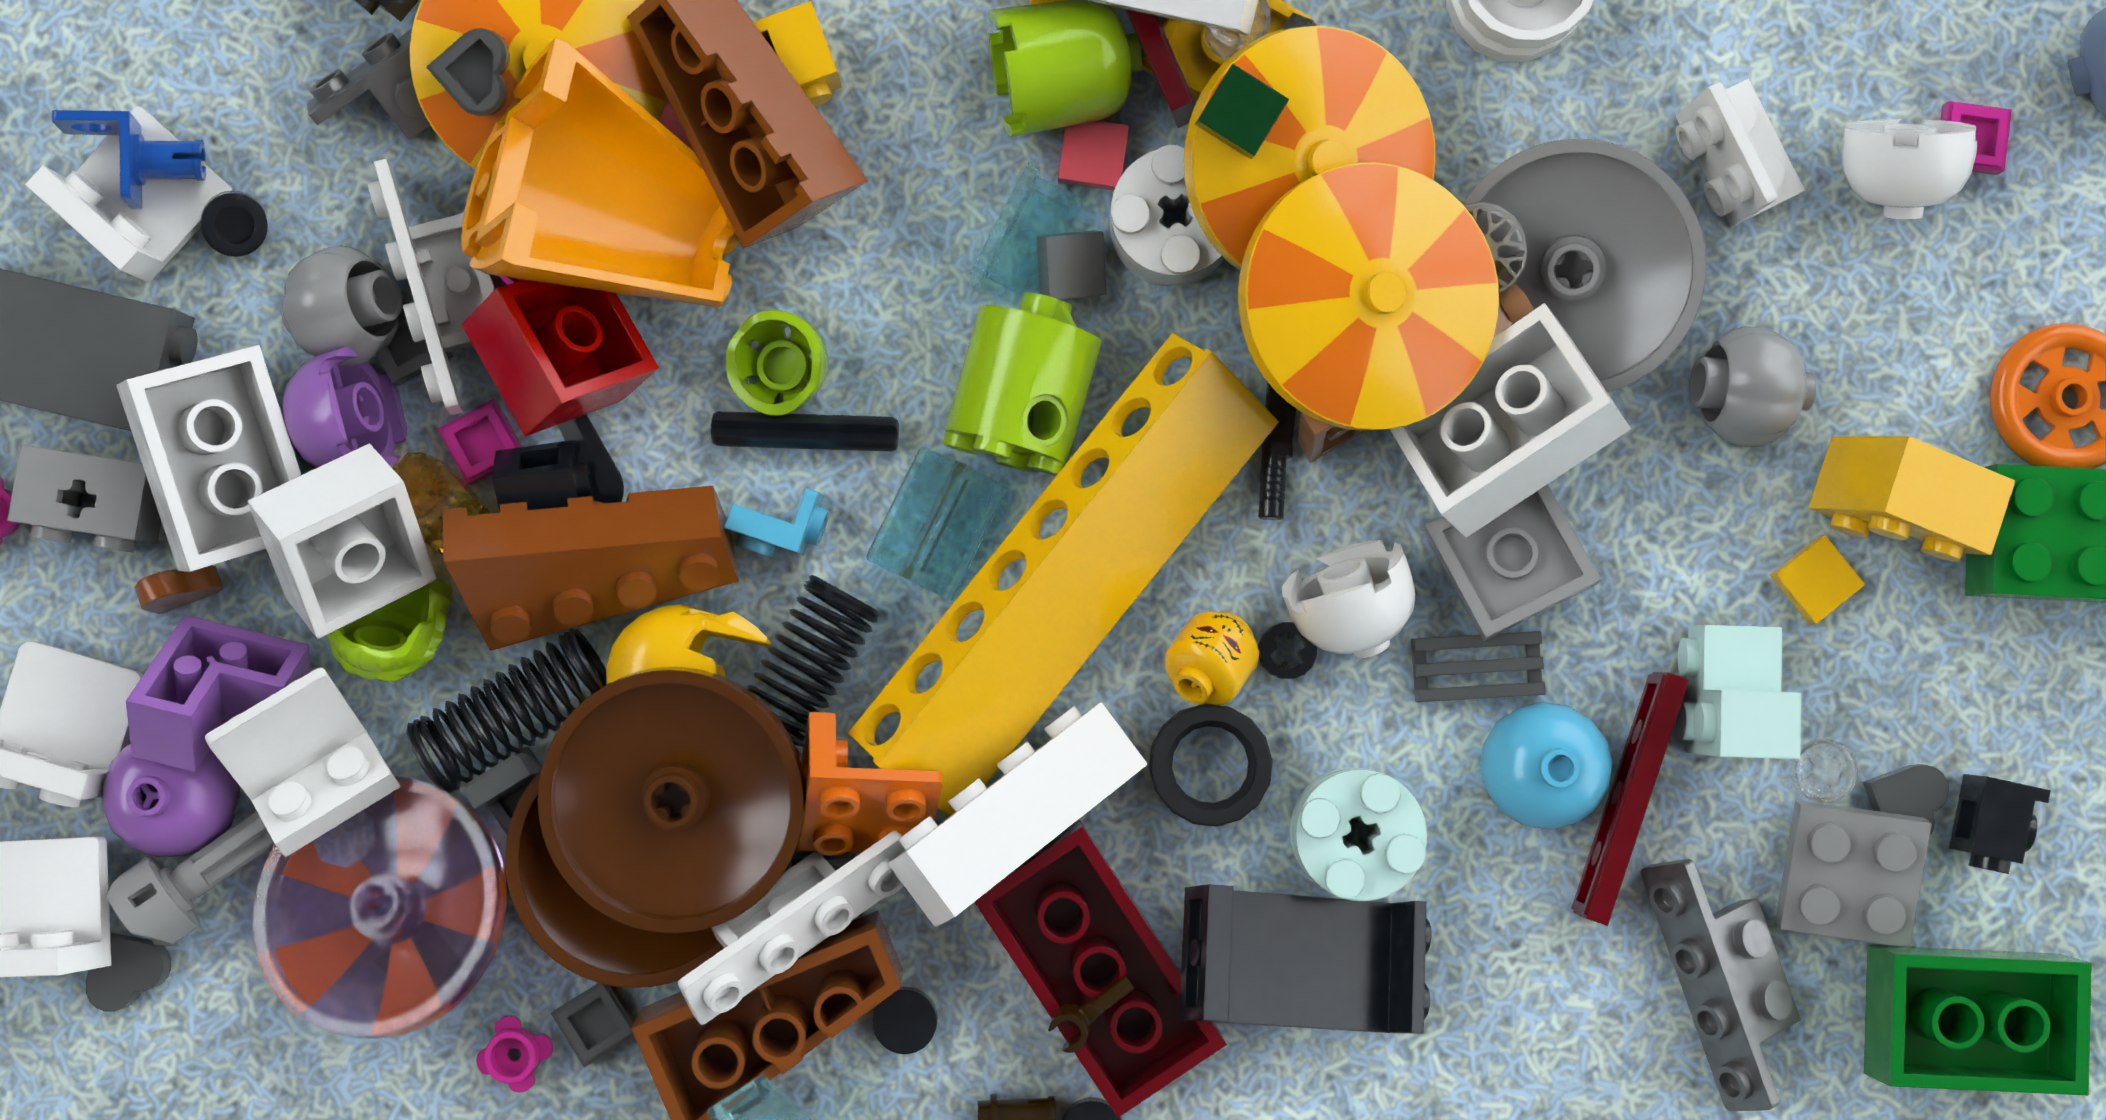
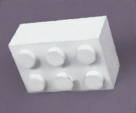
M1544 303L1493 338L1481 368L1464 391L1450 404L1421 421L1402 427L1391 428L1390 431L1441 515L1467 538L1631 430V427L1568 333Z
M260 345L127 379L117 384L116 386L177 570L191 572L266 549L247 501L301 476V472Z

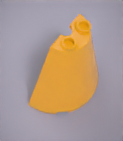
M555 37L537 56L515 87L513 95L521 99V101L508 111L505 125L496 121L478 162L468 193L462 222L463 254L472 257L469 265L485 274L711 306L715 309L719 308L726 300L732 286V276L728 274L730 263L723 261V255L731 253L738 244L739 239L695 152L570 44Z

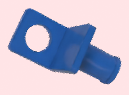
M52 111V122L64 134L119 135L121 199L131 209H142V185L146 184L147 179H196L197 181H205L206 167L201 165V161H206L203 140L145 141L141 134V125L130 111Z

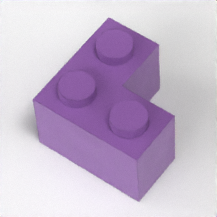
M184 615L126 700L132 757L196 772L210 750L205 740L207 733L285 688L293 681L310 673L309 645Z

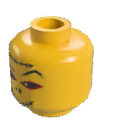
M1204 611L1193 615L1182 628L1165 653L1164 666L1169 680L1182 698L1191 703L1220 706L1231 702L1245 685L1258 665L1259 649L1252 629L1239 616L1224 611Z

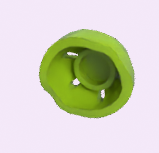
M781 310L762 311L748 317L733 335L726 350L727 378L733 391L746 405L767 415L778 416L788 414L806 405L820 390L828 369L826 345L818 331L808 321L795 314ZM789 326L791 337L787 341L785 328ZM757 341L764 347L761 352L753 349L752 342ZM759 376L761 379L754 384H748V379L751 377ZM783 393V402L777 404L779 395Z

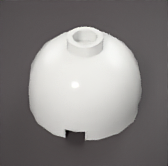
M1901 119L1864 120L1846 124L1841 148L1843 172L1852 190L1864 201L1884 206V217L1892 219L1922 218L1925 206L1942 204L1962 190L1972 173L1977 151V141L1975 140L1977 127L1975 125L1924 119V124H1898Z
M1382 540L1350 544L1316 558L1329 565L1323 571L1303 580L1298 569L1288 577L1282 586V594L1292 620L1302 636L1316 647L1336 654L1353 653L1357 658L1377 655L1389 647L1390 639L1402 630L1413 612L1415 601L1413 579L1402 546L1394 542L1392 551L1385 550Z

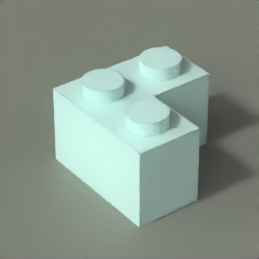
M1688 626V638H1682L1678 648L1679 673L1681 676H1687V679H1689L1687 702H1682L1676 719L1678 737L1680 740H1686V753L1718 757L1800 759L1801 692H1781L1782 627Z

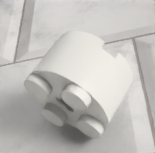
M1170 144L1138 158L1125 170L1113 192L1109 219L1113 246L1124 266L1138 278L1154 285L1164 286L1189 284L1202 280L1211 274L1222 263L1224 257L1209 242L1192 211L1184 177V148ZM1178 207L1186 212L1183 221L1186 227L1176 222L1168 229L1161 224L1164 214L1163 208L1172 212Z

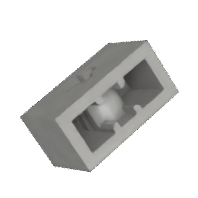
M20 445L7 521L31 524L30 537L71 543L73 531L95 534L93 547L134 553L135 541L158 544L161 518L142 463ZM83 494L97 495L94 508L81 506Z

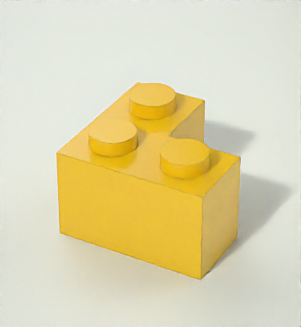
M1910 436L1831 437L1808 508L1831 517L1829 527L1841 533L1868 538L1871 531L1897 540H1907L1908 536L1923 541L1920 549L1922 552L1940 559L1960 562L1963 553L1992 555L2015 480Z

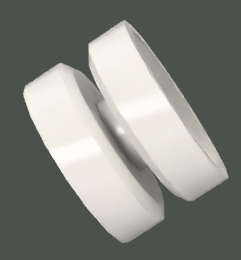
M1446 0V8L1456 32L1474 51L1499 62H1528L1554 51L1586 16L1594 0Z

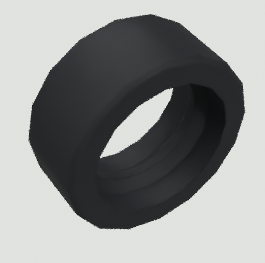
M1201 704L1179 711L1162 725L1151 745L1149 771L1155 792L1172 813L1192 824L1218 827L1241 820L1260 804L1271 782L1273 759L1266 736L1251 718L1228 706ZM1207 726L1223 728L1235 735L1244 746L1248 759L1247 776L1240 789L1228 799L1215 803L1197 801L1186 795L1176 783L1172 769L1173 755L1180 741L1191 731Z

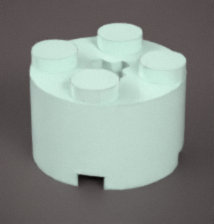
M1345 767L1326 772L1307 785L1294 807L1289 828V839L1298 864L1319 886L1339 898L1353 901H1371L1395 893L1407 884L1416 871L1420 869L1426 855L1427 828L1423 812L1417 800L1400 782L1388 775L1373 770ZM1354 817L1365 825H1371V831L1364 835L1365 845L1361 848H1358V846L1351 842H1343L1342 836L1347 835L1351 831L1349 820Z

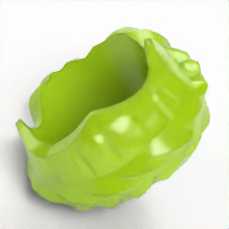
M436 577L437 580L327 634L333 656L348 673L362 676L369 680L394 682L410 677L414 671L424 668L433 659L438 646L443 640V633L446 627V610L451 605L452 586L441 582Z

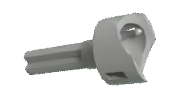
M256 811L178 864L172 872L167 867H162L152 857L147 856L119 875L110 886L106 897L121 922L131 934L148 937L155 946H172L200 926V920L194 910L195 904L192 899L208 892L274 846L275 843Z

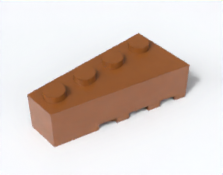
M646 0L627 16L743 249L800 227L868 182L866 176L737 0Z
M714 486L634 492L628 494L626 502L616 503L593 501V496L567 498L568 507L528 510L527 502L500 504V513L468 516L467 507L442 509L443 562L490 651L739 582L732 533L724 528L727 519Z
M877 910L851 921L843 931L826 938L799 957L788 970L775 974L744 996L734 1008L725 1013H720L706 1024L701 1025L696 1020L682 992L642 1007L631 1030L670 1119L717 1120L725 1113H731L750 1099L752 1093L781 1073L783 1075L801 1062L804 1055L827 1038L836 1036L900 989L903 968L880 913Z

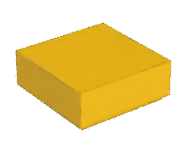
M1826 535L1815 538L1770 574L1771 578L1809 625L1820 622L1865 586V583Z

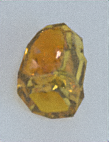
M423 452L407 453L392 467L404 481L424 542L441 555H443L442 509L467 507L468 516L492 514L487 505L474 493L461 476L446 462Z

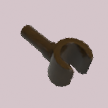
M1124 976L1092 1001L1089 1000L1082 1006L1065 1004L1054 1012L1048 1031L1050 1032L1063 1021L1075 1022L1081 1032L1067 1040L1062 1051L1066 1053L1078 1051L1085 1045L1090 1024L1135 988L1128 978Z

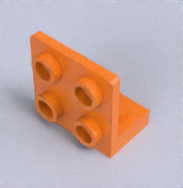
M809 712L801 758L806 784L805 820L797 851H815L827 856L862 853L892 831H898L903 836L927 817L931 816L933 820L935 819L943 786L941 772L848 768L847 740L836 739V713Z

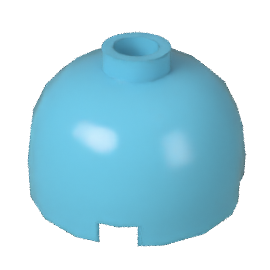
M1536 702L1516 708L1510 714H1506L1498 720L1483 743L1480 771L1483 782L1486 784L1487 792L1501 813L1521 825L1548 830L1576 824L1596 810L1610 788L1613 767L1607 740L1590 718L1570 706L1547 702Z

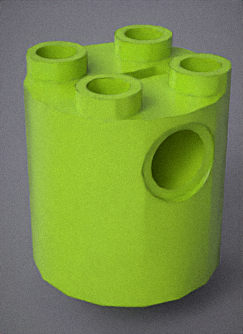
M1024 292L1019 310L994 305L980 306L945 427L946 433L942 444L946 447L974 455H979L980 452L996 456V463L1030 473L1033 469L1056 476L1070 459L1101 349L1102 339L1076 326L1071 317L1072 305L1046 295Z

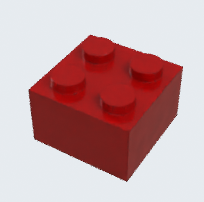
M521 280L496 288L461 324L525 437L624 400L659 369L617 293Z

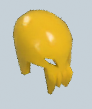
M685 604L661 606L641 614L622 630L612 645L606 664V685L638 671L661 667L694 668L726 678L723 666L716 664L713 658L700 654L708 636L770 647L771 641L755 625L734 611L717 615Z

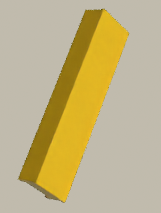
M1172 333L854 724L848 734L874 758L872 761L881 769L941 772L943 786L937 808L946 815L951 816L955 811L948 801L979 778L984 785L989 782L999 769L997 764L1014 751L1279 421L1212 351L1207 348L1204 351ZM1187 357L1192 362L1188 372L1179 381L1164 386L1163 376L1169 365L1179 358ZM1139 408H1150L1145 425L1138 432L1124 437L1122 427L1126 418ZM1100 458L1109 459L1108 468L1103 477L1095 484L1083 488L1081 478L1088 465ZM1067 509V518L1060 530L1051 537L1041 539L1040 528L1045 518L1055 510ZM1026 560V567L1021 578L1010 588L1000 590L999 578L1003 570L1013 561ZM974 611H984V619L979 630L971 638L959 642L957 632L963 619ZM933 662H942V671L936 683L927 691L918 693L916 681L921 671ZM900 713V723L894 735L885 743L878 745L874 737L879 723L889 714Z

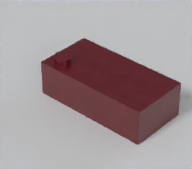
M1080 819L974 902L1051 1019L1059 1007L1065 1004L1082 1006L1089 1000L1092 1001L1124 976L1128 978L1135 988L1090 1024L1085 1045L1080 1050L1074 1052L1117 1118L1227 1045L1214 1022L1179 1020L1181 971ZM1063 1021L1057 1025L1066 1041L1081 1032L1079 1026L1072 1021Z

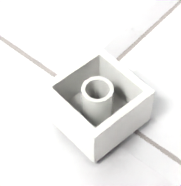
M370 443L247 501L287 601L317 639L437 580L404 481Z

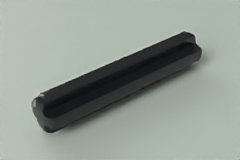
M717 411L713 413L711 420V440L717 446L892 452L897 449L899 443V423L893 417L784 414L777 416L754 412Z

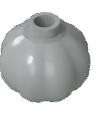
M343 245L323 248L311 256L300 260L289 272L284 287L285 295L282 302L281 316L286 330L291 334L295 343L305 352L316 357L336 349L349 347L359 357L349 359L340 365L350 367L367 362L374 355H377L378 351L387 347L394 339L399 325L398 316L402 310L401 292L397 282L389 272L367 254ZM391 321L372 335L363 329L364 327Z
M1743 326L1724 334L1713 343L1711 349L1706 352L1704 357H1699L1695 361L1689 380L1691 404L1695 408H1701L1700 417L1704 423L1722 439L1731 444L1744 447H1760L1779 439L1796 422L1801 410L1807 411L1812 407L1816 396L1815 376L1812 373L1805 372L1803 358L1797 348L1775 331L1761 327ZM1707 409H1718L1721 410V412L1711 411Z

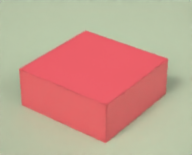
M1091 121L1066 126L1058 183L1114 191L1123 172L1129 125Z

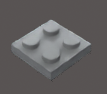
M1548 484L1467 538L1444 517L1425 525L1423 530L1483 641L1566 601L1601 581Z
M1795 800L1777 908L1776 925L1778 928L1785 931L1911 948L1932 823L1924 817Z

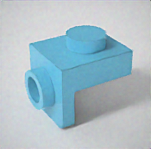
M806 488L794 524L732 503L724 528L740 534L736 544L738 547L773 558L776 546L804 556L808 543L815 546L819 545L827 525L830 510L821 507L824 496L820 492Z

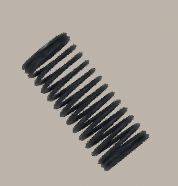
M809 575V580L805 581L806 584H804L805 590L847 617L802 596L796 597L797 602L840 630L796 609H790V614L837 645L790 622L785 621L782 624L784 628L831 658L781 634H777L775 637L776 640L804 656L826 672L796 659L775 647H768V650L771 654L801 671L820 685L808 681L766 659L761 660V663L815 699L799 693L759 672H755L754 677L784 694L809 712H819L813 706L825 709L830 707L827 699L818 692L828 696L837 695L836 689L824 679L835 683L844 682L842 675L829 665L844 671L851 669L850 664L835 652L850 658L859 657L857 651L840 638L856 645L865 644V640L846 625L865 633L873 632L872 627L855 614L872 623L878 622L877 618L881 617V614L876 609L819 577ZM751 684L746 685L747 690L778 707L804 725L802 726L775 714L786 730L796 737H791L794 745L803 747L805 736L800 732L806 733L808 722L806 719H808L809 712L790 705ZM797 749L799 758H802V757H801V753H800L799 750Z
M571 628L569 632L564 631V635H559L558 642L566 659L591 695L606 686V668L585 636L578 629ZM546 642L545 647L555 669L541 651L534 649L533 658L538 669L529 658L521 657L520 663L524 674L516 665L509 664L508 673L511 681L504 673L496 671L495 679L498 687L491 680L483 679L485 694L478 687L471 686L470 695L472 700L467 695L458 693L459 707L454 702L446 701V714L441 709L433 708V720L427 716H421L420 720L416 719L413 720V723H408L406 734L411 749L421 768L438 789L444 793L451 794L453 791L460 789L461 781L468 783L473 780L474 774L480 776L485 773L486 766L493 768L498 765L499 759L504 761L509 758L511 752L522 753L524 744L534 746L536 737L541 739L547 738L549 729L555 732L558 731L561 722H564L567 718L559 712L547 684L566 707L568 716L575 709L558 674L578 699L579 705L586 700L571 668L553 643ZM519 680L521 681V683H522L523 686L525 687V689H526V691L528 692L530 698L528 697V695H527L526 692L524 691V689H523L522 685L520 684ZM505 685L507 686V688H508V689L510 690V692L512 693V695H513V697L515 698V700H516V702H517L519 708L517 707V705L515 704V702H514L513 699L511 698V696H510L508 690L506 689ZM492 691H493V693L496 695V697L498 698V700L500 701V703H501V705L503 706L504 710L506 711V713H507L509 719L506 717V715L504 714V712L502 711V709H501L500 706L498 705V703H497L495 697H494L493 694H492ZM538 697L554 715L555 726L547 720ZM479 698L482 700V702L485 704L486 708L490 712L498 729L495 727V725L485 712L481 702L479 701ZM465 703L468 705V707L470 708V710H471V711L473 712V714L475 715V717H476V719L478 720L479 724L481 725V727H482V729H483V731H484V733H485L487 739L485 738V736L482 734V732L480 731V729L478 728V726L476 725V723H475L474 720L472 719V717H471V715H470V713H469V711H468V709H467ZM527 707L542 723L543 733L534 727ZM453 711L456 713V715L459 717V719L465 726L475 747L468 740L465 733L459 726L453 714ZM439 716L450 729L451 733L453 734L463 753V756L449 738L440 721ZM516 717L529 730L531 740L522 736ZM504 725L517 738L518 748L510 744ZM420 735L426 740L438 758L446 777L431 759ZM493 735L505 747L506 755L498 752ZM481 743L493 755V762L485 759ZM468 750L480 762V770L473 767ZM457 760L468 770V777L461 775Z

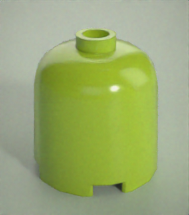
M1068 0L989 10L991 24L994 23L997 30H1001L1000 32L988 33L996 94L1009 93L1012 115H1006L1002 118L1008 137L1101 120L1114 115L1124 106L1131 89V73L1142 70V55L1137 34L1125 33L1120 17L1111 6L1087 0Z

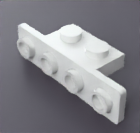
M387 158L374 161L379 180L368 183V188L379 221L390 218L396 237L395 242L387 243L385 246L396 281L408 279L414 302L403 305L414 342L426 340L432 363L421 366L430 400L432 403L443 401L445 408L451 416L463 413L464 411L446 352L473 346L461 324L495 290L491 274H485L471 267L469 264L472 257L463 254L461 234L464 213L410 227L397 181Z
M892 831L838 870H835L820 853L814 851L785 871L770 891L750 909L723 924L711 927L716 939L724 949L682 977L678 982V986L696 1020L703 1025L720 1013L731 1010L748 993L775 974L788 970L799 957L829 936L843 931L853 919L877 902L898 892L903 887V884L888 863L905 851V848L898 840L902 835L898 831Z

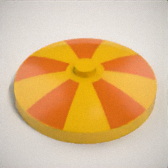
M421 0L411 31L410 68L415 92L425 117L444 144L461 160L476 169L496 121L505 125L508 111L521 101V99L513 95L515 87L543 49L555 37H558L570 44L654 118L659 120L667 96L627 18L646 0ZM480 28L496 32L504 38L510 53L508 67L502 74L508 87L506 103L498 112L486 116H478L465 111L426 68L463 34L472 29Z
M1309 26L1279 30L1264 35L1236 51L1218 68L1202 90L1193 109L1185 138L1184 177L1192 211L1209 242L1219 254L1240 271L1248 243L1267 211L1290 189L1315 175L1342 165L1376 162L1408 168L1432 180L1434 179L1435 139L1433 125L1425 100L1414 79L1405 67L1382 46L1367 37L1336 27ZM1232 63L1289 98V101L1252 159H1249L1195 125Z
M1370 162L1342 165L1326 170L1301 182L1274 203L1256 227L1244 254L1239 276L1238 306L1242 331L1252 358L1263 377L1285 401L1300 412L1322 423L1348 430L1371 431L1402 427L1421 421L1440 411L1464 391L1481 368L1489 352L1498 318L1499 292L1496 268L1490 248L1475 219L1452 193L1423 174L1392 164Z

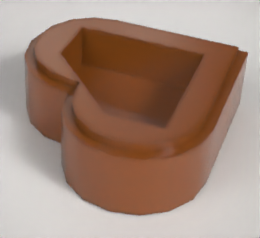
M210 565L191 572L173 569L151 574L139 580L134 588L143 610L163 614L222 591L223 585L217 567Z

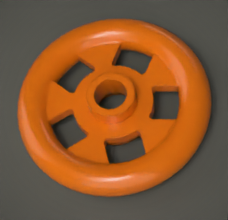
M2069 323L2051 324L2035 329L2021 337L2001 358L1991 383V413L1996 428L2004 442L2025 462L2032 466L2096 469L2106 464V409L2102 410L2099 408L2101 396L2097 385L2098 382H2106V334L2084 325ZM2066 348L2079 350L2089 355L2086 371L2077 367H2064L2062 365ZM2031 362L2046 371V374L2037 383L2034 392L2019 384L2023 372ZM2066 386L2072 388L2077 394V404L2073 409L2067 407L2062 400V392ZM2033 409H2036L2039 417L2047 425L2051 426V430L2040 440L2029 431L2022 420ZM2090 422L2097 439L2088 445L2075 448L2069 430L2083 427Z

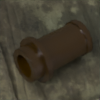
M990 1094V1100L978 1101V1120H1056L1055 1096L1034 1099L997 1100V1094Z

